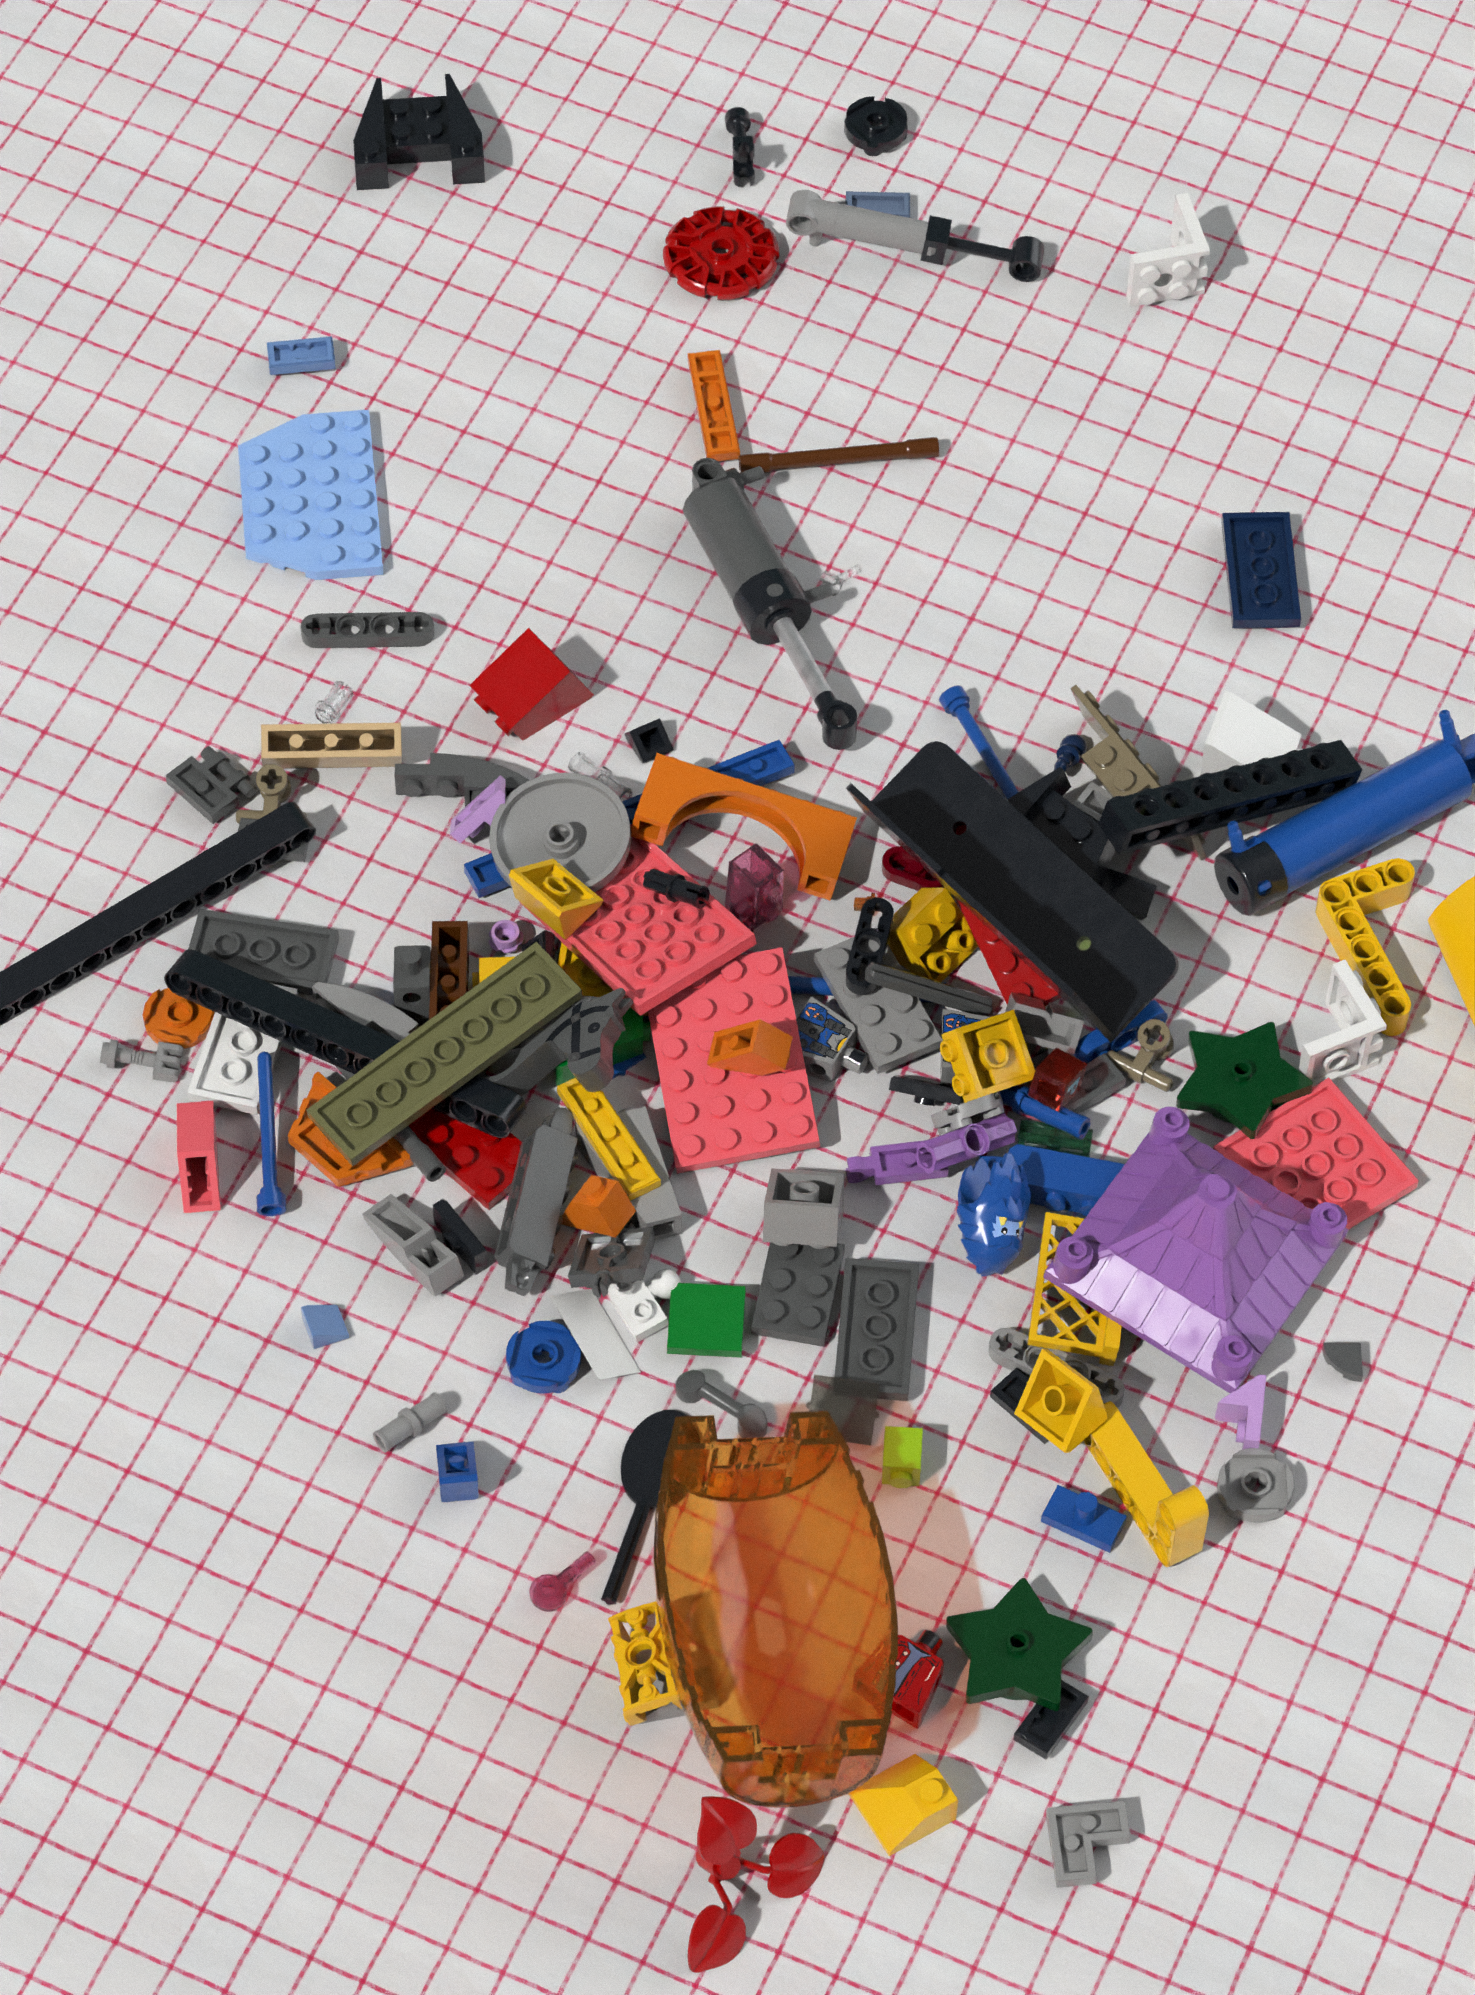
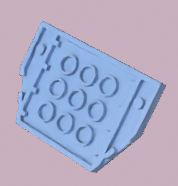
M369 409L303 414L238 445L246 559L258 563H268L284 571L286 567L305 573V577L314 580L383 575Z

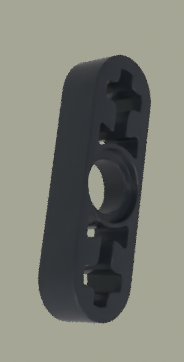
M871 898L863 904L845 979L847 988L857 995H867L877 987V985L869 983L865 979L864 982L857 981V976L860 974L862 963L868 966L871 962L883 964L894 914L890 902L883 898ZM875 911L882 912L877 929L871 928L872 916H874ZM864 940H874L879 944L880 948L876 952L867 953L859 945Z

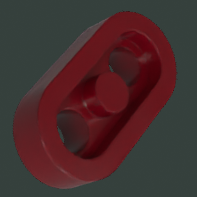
M901 846L892 847L884 853L882 857V873L889 881L917 891L921 888H945L937 880H927L935 878ZM895 867H902V868H904V869H903V870H898V869H895Z

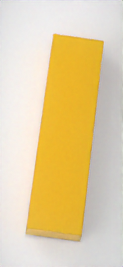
M576 1078L557 1086L558 1095L567 1109L572 1112L573 1118L613 1179L619 1181L630 1201L661 1186V1179L602 1090L588 1092Z

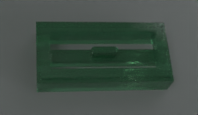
M1021 1120L1018 1144L1046 1145L1047 1148H1037L1089 1157L1093 1129H1089L1086 1136L1080 1140L1046 1123ZM1061 1148H1067V1149L1082 1150L1083 1153L1071 1152V1151H1064V1150H1060V1149H1061Z

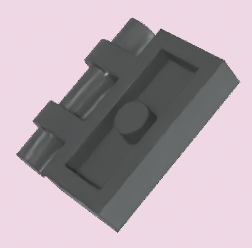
M207 746L201 752V757L205 760L203 763H200L191 756L166 775V781L171 788L214 824L239 805V799L235 792H242L247 798H251L255 795L257 787L250 782L251 778L243 770L235 769L229 763L230 759L224 753L216 752L212 747ZM214 774H221L226 779L221 782Z

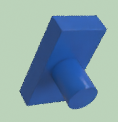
M1057 1485L1042 1513L1041 1522L1110 1553L1126 1523L1127 1516L1098 1503L1095 1495L1090 1492L1077 1494Z

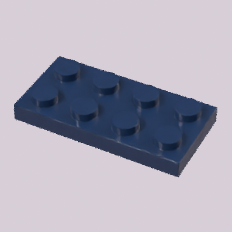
M1290 512L1222 513L1221 524L1232 628L1300 627L1301 611Z

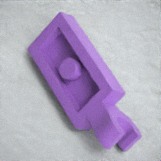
M923 1141L871 1146L870 1156L847 1158L848 1168H846L848 1183H859L874 1176L875 1185L944 1178L948 1176L949 1169L946 1167L927 1174L923 1168L918 1167L914 1155L917 1151V1144Z

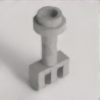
M111 1039L110 1043L103 1042L100 1063L107 1064V1068L113 1069L116 1062L154 1067L153 1080L176 1082L179 1076L177 1070L180 1069L181 1060L179 1058L182 1057L183 1047L177 1044L159 1042L157 1053L140 1052L118 1048V1040Z

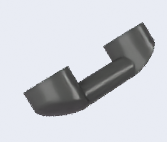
M699 1370L686 1371L677 1378L675 1391L681 1401L696 1403L702 1398L708 1400L738 1419V1433L747 1441H758L766 1435L767 1417L759 1406L750 1403L741 1404L705 1382V1375Z

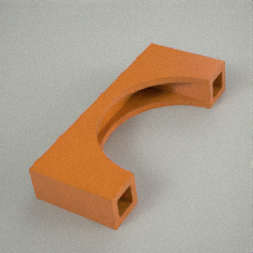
M656 753L634 815L631 837L663 847L668 835L678 825L695 816L708 813H732L746 816L771 828L790 847L799 871L797 890L831 901L857 817L814 804L808 800L792 797L773 789L761 787L739 778L727 776L708 768L696 766L674 757Z

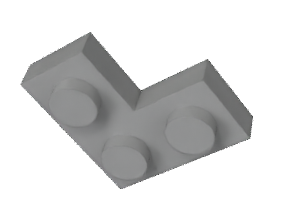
M1125 1801L1046 1809V1820L1057 1888L1096 1884L1097 1874L1092 1847L1130 1843L1131 1836Z

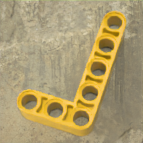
M1400 858L1384 861L1323 882L1319 888L1315 909L1316 916L1340 961L1345 959L1352 971L1356 970L1359 973L1365 992L1369 998H1374L1378 1003L1381 1017L1387 1025L1386 1030L1381 1031V1033L1387 1036H1397L1404 1032L1408 1022L1411 1001L1365 915L1401 904L1410 897L1415 870L1409 861Z
M1112 1401L1103 1403L1108 1419L1083 1441L1158 1559L1165 1567H1170L1201 1552L1209 1517L1208 1505L1203 1494L1195 1485H1191L1173 1494L1116 1405Z

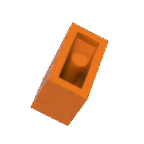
M761 1019L714 1032L707 1065L712 1068L760 1076L786 1069V1064L790 1059V1047L793 1037Z
M591 1175L563 1213L562 1225L616 1238L636 1210L619 1181Z

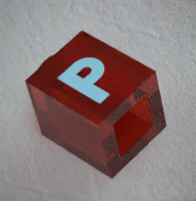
M1056 1047L1035 1069L1028 1096L1060 1112L1079 1092L1087 1064Z

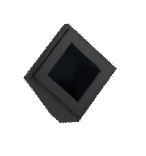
M660 718L624 734L641 763L654 759L656 753L663 755L674 750Z

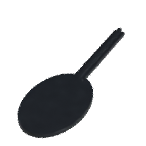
M662 1410L648 1416L635 1428L625 1445L621 1459V1481L625 1493L636 1505L601 1601H605L607 1605H611V1603L616 1604L650 1509L666 1506L676 1500L690 1485L697 1471L700 1459L699 1433L694 1422L680 1411Z

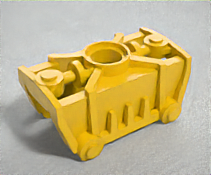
M662 1600L643 1604L608 1618L613 1631L611 1641L615 1647L614 1658L618 1663L621 1682L619 1691L624 1701V1708L622 1709L626 1723L633 1726L647 1720V1711L668 1705L670 1702L680 1709L699 1703L700 1695L698 1689L691 1683L685 1647L689 1643L688 1639H690L688 1630L683 1625L680 1626L668 1606ZM655 1612L657 1623L649 1634V1631L643 1629V1627L648 1622L647 1616ZM622 1622H628V1624L634 1629L630 1633V1637ZM652 1650V1655L646 1662L642 1664L636 1663V1655L640 1651ZM656 1671L666 1676L667 1693L660 1694L658 1689L652 1685L657 1679Z

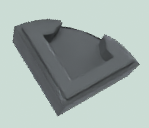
M1323 1342L1322 1353L1327 1364L1343 1374L1344 1378L1362 1382L1361 1343Z

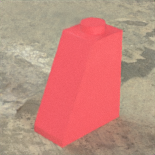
M213 1101L177 1103V1157L184 1213L221 1210Z

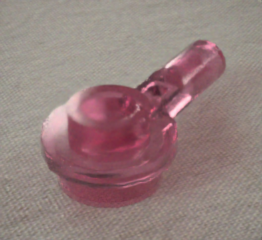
M586 1551L560 1574H545L535 1578L529 1589L531 1602L538 1609L545 1612L559 1609L567 1599V1587L596 1563L595 1558Z

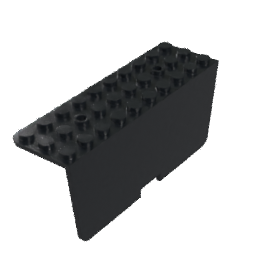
M938 741L926 744L872 801L853 784L850 783L846 787L865 814L1110 1043L1176 975L1179 967L1176 955L947 744ZM966 825V831L961 835H957V827ZM1082 941H1091V945L1087 950H1080L1079 947Z

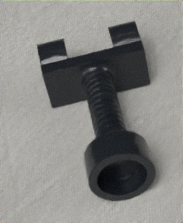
M734 107L728 110L724 117L727 131L734 135L732 137L734 184L740 187V178L747 177L750 179V186H752L755 182V171L753 169L755 146L753 136H746V132H748L751 126L750 114L742 107Z

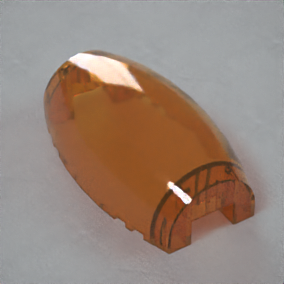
M828 1411L790 1412L783 1437L717 1439L714 1415L676 1417L662 1467L655 1513L653 1566L656 1606L666 1660L679 1702L692 1732L722 1788L736 1800L756 1806L774 1808L807 1806L838 1798L859 1788L875 1774L879 1767L892 1716L893 1694L896 1686V1659L898 1656V1618L892 1570L884 1534L873 1501L869 1502L863 1487L864 1478L860 1470H855L849 1456L850 1448L842 1434L838 1431Z

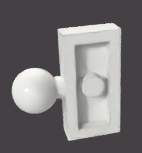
M663 1269L658 1271L648 1286H646L643 1280L631 1284L613 1283L609 1286L607 1297L637 1343L669 1325L668 1318L655 1299L657 1297L669 1299L671 1290L678 1283H681L677 1273L672 1270Z

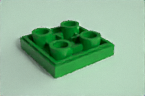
M678 1283L671 1290L667 1354L742 1358L746 1286Z

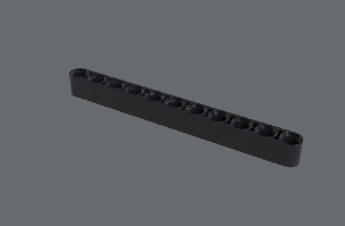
M288 802L0 972V1026L288 856L290 852L300 847L299 844L301 842L309 843L316 834V828L296 802Z
M196 950L184 951L164 976L165 984L176 995L353 1074L359 1072L400 1042ZM476 1075L431 1109L491 1136L506 1138L525 1114L527 1106L519 1094Z

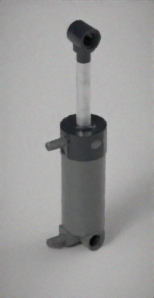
M703 458L696 461L692 469V492L685 500L683 512L733 601L738 616L751 639L756 643L765 645L782 643L819 709L817 718L822 725L824 743L836 750L851 747L856 741L858 715L856 709L852 705L836 699L799 633L810 619L812 613L810 603L830 597L832 595L831 587L826 583L804 591L796 576L786 566L744 492V485L764 478L765 474L762 467L758 466L739 473L736 468L725 471L722 465L712 458Z

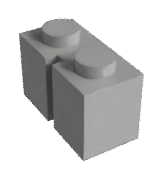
M1011 992L1005 1012L1015 1011L1025 1042L1075 1054L1084 1024L1083 1016L1073 1008L1050 1002L1046 1009L1042 1000Z

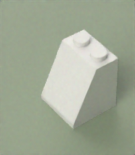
M1225 691L1205 742L1200 775L1226 770L1234 765L1241 766L1257 762L1262 758L1284 755L1292 750H1303L1300 748L1302 734L1232 692Z

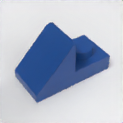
M474 1441L436 1445L441 1502L478 1499L479 1491Z

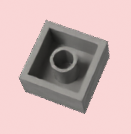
M771 1168L764 1201L763 1242H773L778 1246H789L792 1244L810 1245L817 1249L837 1247L844 1208L845 1173Z

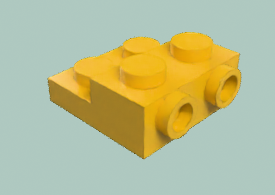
M1014 1010L941 1034L943 1041L940 1043V1052L945 1061L951 1062L955 1074L952 1078V1087L958 1096L963 1097L964 1103L1038 1078Z

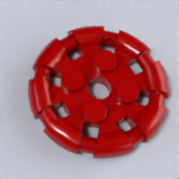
M724 206L703 208L694 211L693 216L689 218L683 217L668 232L665 239L667 245L663 247V260L670 277L678 279L677 284L681 288L702 298H706V295L717 296V300L741 298L749 295V290L763 287L774 275L777 269L775 261L780 256L776 236L772 229L765 227V222L762 219L739 208L736 211L726 210ZM723 222L732 223L733 228L722 226ZM716 248L728 249L729 251L723 254H719L714 252L713 250ZM690 265L693 266V267L690 268L689 270H686V269H685L686 267H688V266H690ZM745 272L748 277L743 279L740 275Z

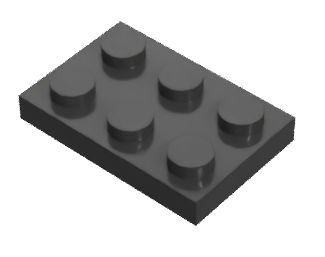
M770 1242L751 1325V1334L824 1347L845 1244L838 1243L837 1247L817 1249L810 1245L792 1244L789 1246H778Z

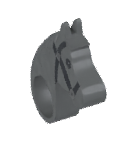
M618 988L601 997L583 996L515 1046L513 1049L520 1048L521 1050L515 1062L508 1069L500 1074L485 1077L488 1066L477 1075L523 1096L556 1066L566 1060L568 1061L569 1070L586 1091L596 1092L602 1090L613 1078V1047L619 1039L621 1032L626 1030L622 1016L632 1006L633 1001L631 998L623 999L626 993L623 988Z

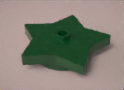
M1268 1022L1236 1037L1199 1031L1189 1032L1188 1043L1195 1070L1177 1095V1108L1209 1112L1219 1120L1234 1124L1250 1139H1255L1271 1111L1277 1109L1280 1104L1312 1093V1080L1280 1057L1274 1022Z
M1021 1578L993 1609L952 1615L946 1618L947 1630L970 1659L966 1690V1703L968 1704L1002 1697L1010 1700L1027 1699L1053 1711H1059L1062 1668L1092 1640L1093 1630L1090 1627L1049 1614L1025 1578Z

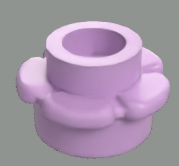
M510 920L496 922L489 932V945L495 951L512 953L523 942V933L519 931L518 925Z

